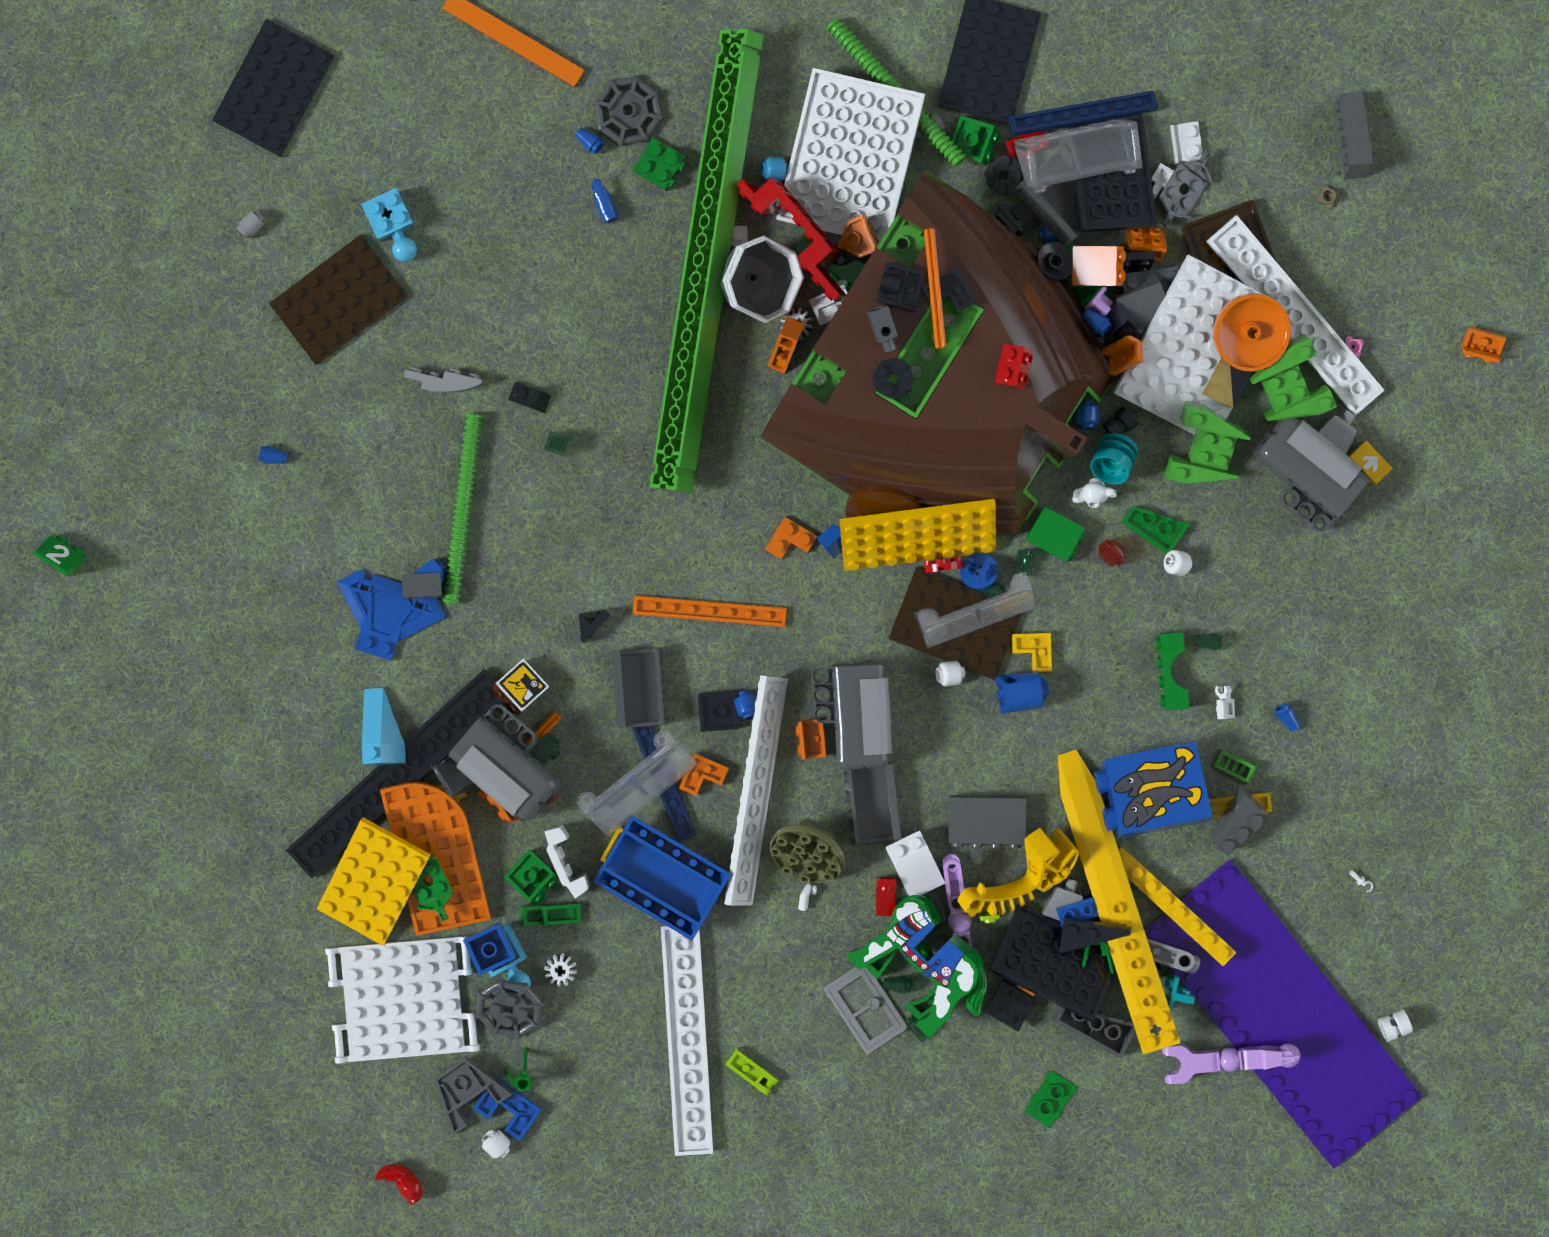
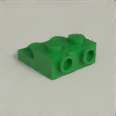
M960 116L951 140L954 141V145L958 146V150H962V154H966L965 159L986 166L987 162H991L993 158L992 148L994 144L999 142L1000 133H998L999 129L994 125Z
M652 138L632 171L666 191L667 188L671 189L676 181L674 176L677 171L681 173L685 167V156Z
M531 849L504 876L529 903L534 905L541 903L546 897L545 892L548 889L555 888L559 882L557 880L559 878L558 874Z

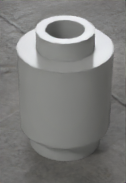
M251 210L238 223L237 229L247 239L250 236L253 237L265 224L263 221L265 217L259 211L253 212Z

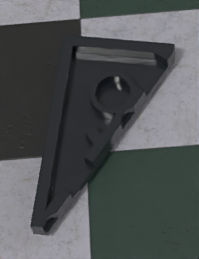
M1064 916L1059 952L1063 953L1131 935L1132 927Z

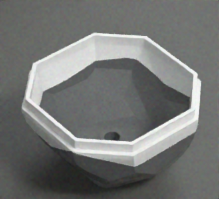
M760 236L742 243L733 249L727 258L720 284L731 307L763 323H767L790 312L804 276L795 251L765 236ZM751 274L753 275V280H752V281L750 280V275H751Z

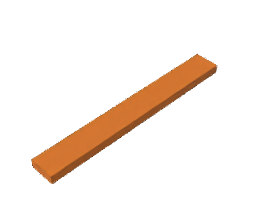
M446 0L442 7L444 11L573 87H576L584 73V69L467 0Z
M634 595L633 615L786 627L787 608Z

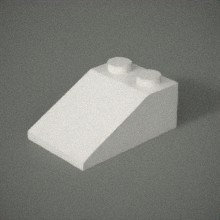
M920 831L885 847L909 896L923 895L945 884Z

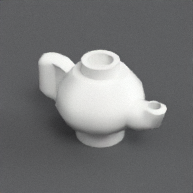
M1093 478L1084 487L1073 491L1072 500L1074 503L1085 501L1089 507L1098 508L1106 502L1108 497L1113 498L1117 495L1116 490L1104 486V482L1098 478Z

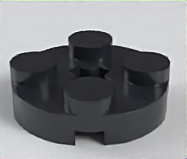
M998 156L988 164L985 170L986 182L998 194L1014 193L1013 190L1023 181L1024 168L1020 161L1014 157ZM1002 170L1009 172L1007 180L1001 178Z
M896 358L882 361L876 367L873 375V384L877 392L890 399L904 396L911 388L913 382V373L910 366L905 361ZM890 373L898 375L899 378L896 380V384H893L892 381L888 382L887 378L890 377Z

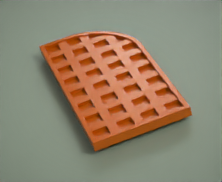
M407 782L381 788L380 792L390 832L409 843L412 842L414 846L423 851L436 855L454 892L444 907L449 918L441 922L436 911L417 908L420 904L412 891L407 902L416 936L491 920V913L468 819L457 800L453 797L450 798L443 789L423 782ZM425 876L426 882L433 884V879L430 876Z

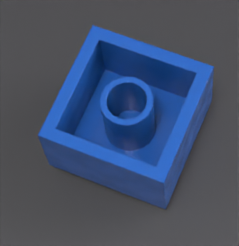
M501 921L463 940L479 976L517 957Z

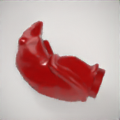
M392 1163L385 1165L378 1171L375 1177L376 1181L386 1180L395 1182L400 1195L407 1199V1204L413 1205L423 1197V1190L419 1179L416 1178L411 1170L401 1164Z

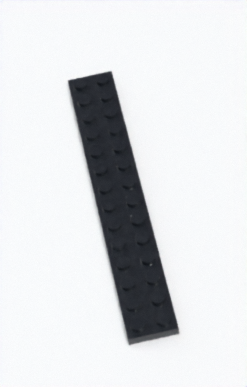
M485 669L405 741L406 763L378 765L286 850L311 879L348 846L363 817L371 822H375L385 812L380 792L381 788L407 782H418L432 769V765L439 763L451 752L479 718H482L493 705L505 703L503 699L500 700L495 696L492 687L496 681Z

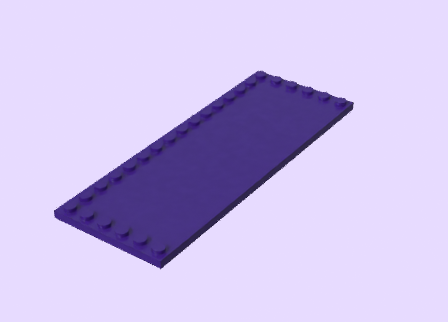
M1230 859L1180 899L1182 903L1236 952L1224 966L1216 961L1165 912L1144 928L1147 939L1199 957L1200 965L1194 974H1189L1172 967L1170 969L1179 977L1184 986L1191 991L1190 993L1236 1050L1262 1045L1281 1046L1286 1043L1293 1044L1299 1049L1301 1054L1300 1061L1294 1067L1279 1066L1270 1069H1253V1071L1333 1169L1423 1097Z

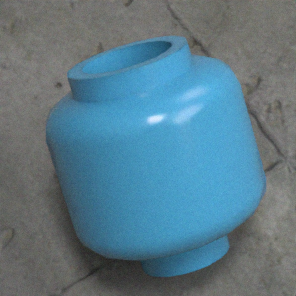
M766 157L760 164V175L764 177L765 181L773 178L782 182L787 175L789 164H786L783 157Z

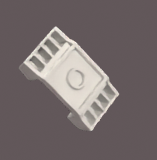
M563 825L547 828L545 835L548 842L547 852L562 885L568 887L574 898H577L587 891L590 886L587 873L572 879L573 871L569 863L565 864L563 860L565 853L561 846H557L558 843L569 838V833Z

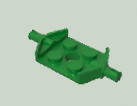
M431 854L413 892L420 904L417 908L436 911L442 922L449 918L444 907L454 892L436 855ZM425 876H430L433 879V884L427 883Z

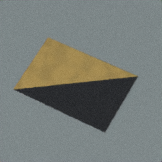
M1221 358L1202 394L1234 409L1253 371L1236 369Z

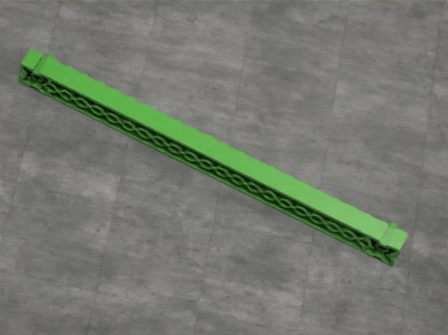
M737 29V31L720 30L718 45L721 46V51L717 53L654 453L653 464L656 465L655 472L651 473L649 487L684 493L693 492L695 473L692 470L696 471L724 293L720 283L727 258L730 255L740 190L736 184L742 178L760 56L757 53L762 49L764 36L750 29Z

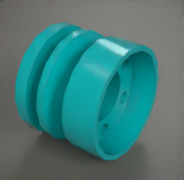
M1107 433L1103 435L1090 463V470L1093 475L1109 484L1125 482L1138 455L1137 445L1123 434Z

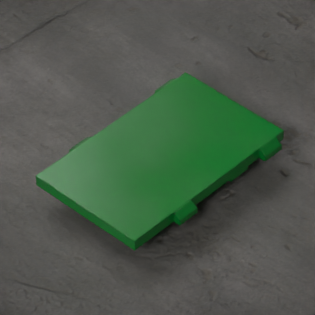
M1052 1070L1047 1072L1045 1075L1046 1079L1035 1096L1032 1095L1030 1098L1031 1102L1024 1111L1048 1128L1052 1126L1056 1118L1060 1117L1061 1110L1071 1095H1074L1077 1091V1086Z

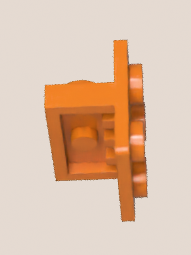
M1159 228L1126 230L1127 240L1125 248L1131 250V253L1154 251V261H1163L1164 252H1167L1164 230Z

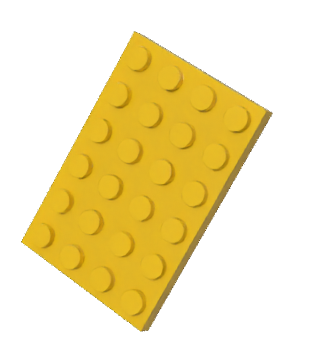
M363 817L331 878L317 910L384 946L431 854Z

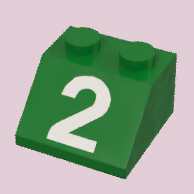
M60 534L57 536L50 535L33 553L66 576H75L87 558L83 554L84 550L77 545L72 547L67 543L68 539Z

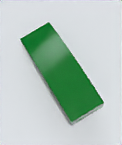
M565 903L519 906L520 925L547 926L581 923V904Z

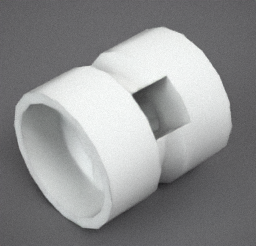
M1403 1009L1394 1012L1392 1017L1387 1015L1378 1019L1382 1035L1387 1042L1398 1039V1035L1405 1036L1413 1033L1410 1020Z

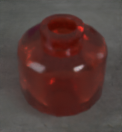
M1106 539L1098 548V557L1109 567L1120 566L1126 560V548L1116 539Z

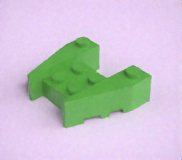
M1305 333L1289 341L1286 351L1278 361L1265 369L1253 371L1249 379L1252 384L1259 381L1262 383L1272 407L1263 412V416L1268 421L1289 417L1297 418L1320 415L1337 407L1331 390L1326 385L1308 391L1298 364L1315 357L1316 353L1310 338Z
M1186 401L1180 419L1184 426L1197 428L1188 458L1169 454L1164 470L1167 479L1182 483L1238 479L1236 471L1228 468L1237 438L1250 440L1251 437L1246 430L1212 411L1209 407Z

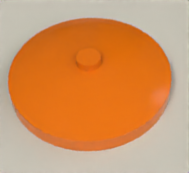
M1259 293L1243 294L1229 301L1219 312L1213 328L1215 348L1221 358L1232 367L1242 371H1259L1273 365L1286 351L1291 337V324L1285 309L1273 298Z

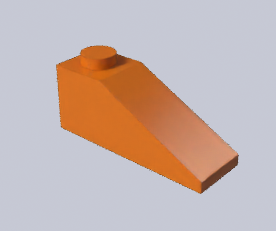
M790 317L786 318L767 365L768 367L785 374L803 331L804 323Z

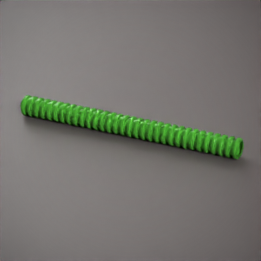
M835 18L829 23L827 31H831V35L835 36V40H839L840 45L843 44V48L847 49V53H851L852 58L855 57V61L859 62V66H863L864 71L867 70V74L871 75V79H875L876 83L901 88V84H897V80L893 79V75H889V71L884 70L885 67L881 66V62H877V58L872 57L873 54L868 52L869 49H865V45L860 44L861 41L856 39V35H852V31H848L849 28L844 26V22H840V18ZM922 110L918 124L920 132H924V136H928V140L932 141V145H936V149H940V153L949 159L948 162H952V166L957 167L964 161L966 154H962V150L957 149L958 146L954 145V141H950V137H946V133L941 131L942 128H938V124L933 123L934 120L929 118L930 115L925 114L926 111Z
M472 413L466 414V417H468L465 420L467 426H464L466 432H464L465 438H463V441L465 442L462 444L464 450H461L463 456H461L462 462H460V465L462 466L459 468L461 474H458L460 480H458L459 486L457 488L459 490L456 492L458 498H455L457 503H455L456 509H454V512L456 513L453 515L455 521L452 522L454 527H452L453 533H451V536L453 537L450 539L452 545L449 546L451 551H449L450 557H448V560L450 561L447 563L449 569L446 570L448 575H446L447 581H445V584L447 585L444 587L446 593L443 594L445 596L443 602L450 604L460 603L458 597L460 598L461 596L459 595L461 589L459 588L462 586L460 580L463 579L461 574L464 572L462 571V568H464L462 564L465 562L463 556H466L464 550H466L465 544H467V541L465 540L468 538L466 532H469V529H467V526H469L468 520H470L469 514H471L469 509L472 508L470 502H472L471 496H473L472 490H474L472 485L475 484L473 478L475 479L474 473H476L475 467L477 466L475 461L478 460L476 455H478L477 449H479V446L477 445L480 443L478 437L481 436L479 431H481L480 425H482V422L480 421L483 419V416Z

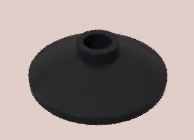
M1050 242L1040 249L1037 256V264L1047 278L1062 280L1072 272L1073 255L1064 244Z

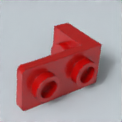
M876 877L877 916L893 915L895 909V877Z

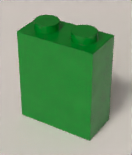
M1044 506L1025 541L1059 560L1067 562L1068 559L1070 561L1073 559L1076 550H1074L1076 544H1081L1085 537L1083 531L1085 528Z

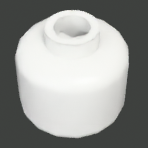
M1171 550L1166 554L1164 568L1167 573L1184 576L1191 570L1192 559L1188 553Z
M957 661L940 663L935 671L937 682L941 683L944 687L961 684L962 678L965 677L964 667H961Z
M490 1130L483 1136L482 1148L492 1158H503L509 1153L510 1140L500 1130Z

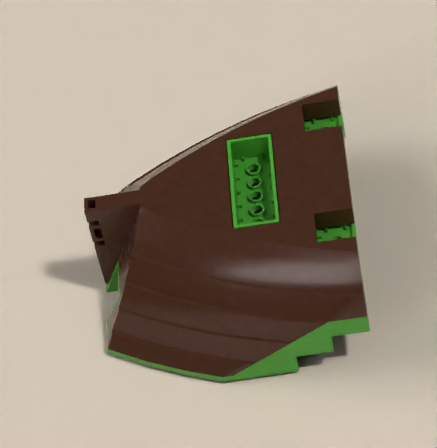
M925 170L824 330L794 382L780 401L763 430L760 439L825 480L827 484L848 497L854 491L863 487H886L914 496L922 508L995 499L996 534H1019L1039 502L1026 490L1044 460L1059 469L1064 460L1078 455L1087 437L1071 428L1067 423L1085 395L1100 403L1116 376L1109 373V357L1102 354L1098 344H1095L1091 327L1088 326L1087 321L1083 318L1085 308L1066 279L1052 280L1047 278L1037 264L1039 250L1014 234L1000 221L980 208L968 196ZM933 228L935 229L939 277L957 268L976 304L958 313L949 296L942 299L943 317L947 314L954 317L952 325L944 323L946 347L942 349L935 348L931 305L922 288L915 312L887 305L898 337L893 338L897 349L885 352L882 342L878 343L875 339L866 310L883 305V303L876 302L886 262L923 271L925 276L922 286L929 283L924 230ZM899 239H905L908 242L906 249L901 250L897 247ZM887 327L881 329L882 334L888 331ZM1003 343L1023 346L1033 351V361L1028 371L1029 379L1024 389L995 383ZM930 348L933 351L931 359L923 357L922 351L924 349ZM889 358L901 359L910 366L911 370L913 366L920 365L923 373L920 376L913 375V389L910 393H906L900 398L890 399L878 393L875 389L873 375L876 367L882 361ZM890 373V377L887 380L896 384V380L899 377ZM815 374H822L824 376L822 384L817 385L813 382Z

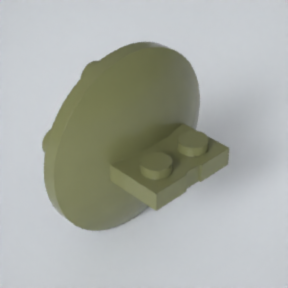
M801 819L799 825H791L779 829L773 835L770 842V853L774 861L782 869V872L800 879L801 882L806 884L810 882L824 883L833 881L841 874L845 864L843 851L834 841L836 835L820 829ZM795 868L802 871L800 877L792 875Z

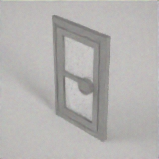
M855 966L823 987L867 1055L908 1028L877 979L865 967L859 970Z

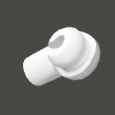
M806 884L800 894L799 910H808L809 895H816L817 885Z

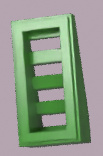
M1221 750L1213 766L1248 784L1257 769V766L1224 750ZM1225 756L1229 757L1225 766L1222 767L1221 764ZM1232 759L1236 760L1232 770H1228ZM1239 763H1242L1243 765L1239 773H1235ZM1246 766L1250 767L1246 777H1243L1242 774Z

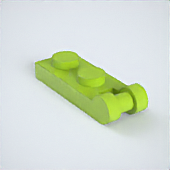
M737 1048L725 1063L727 1067L767 1096L770 1094L772 1086L779 1082L778 1078ZM763 1077L767 1079L764 1085L760 1083Z

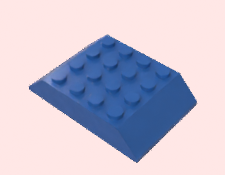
M632 815L593 882L693 941L730 878L731 873L656 827Z

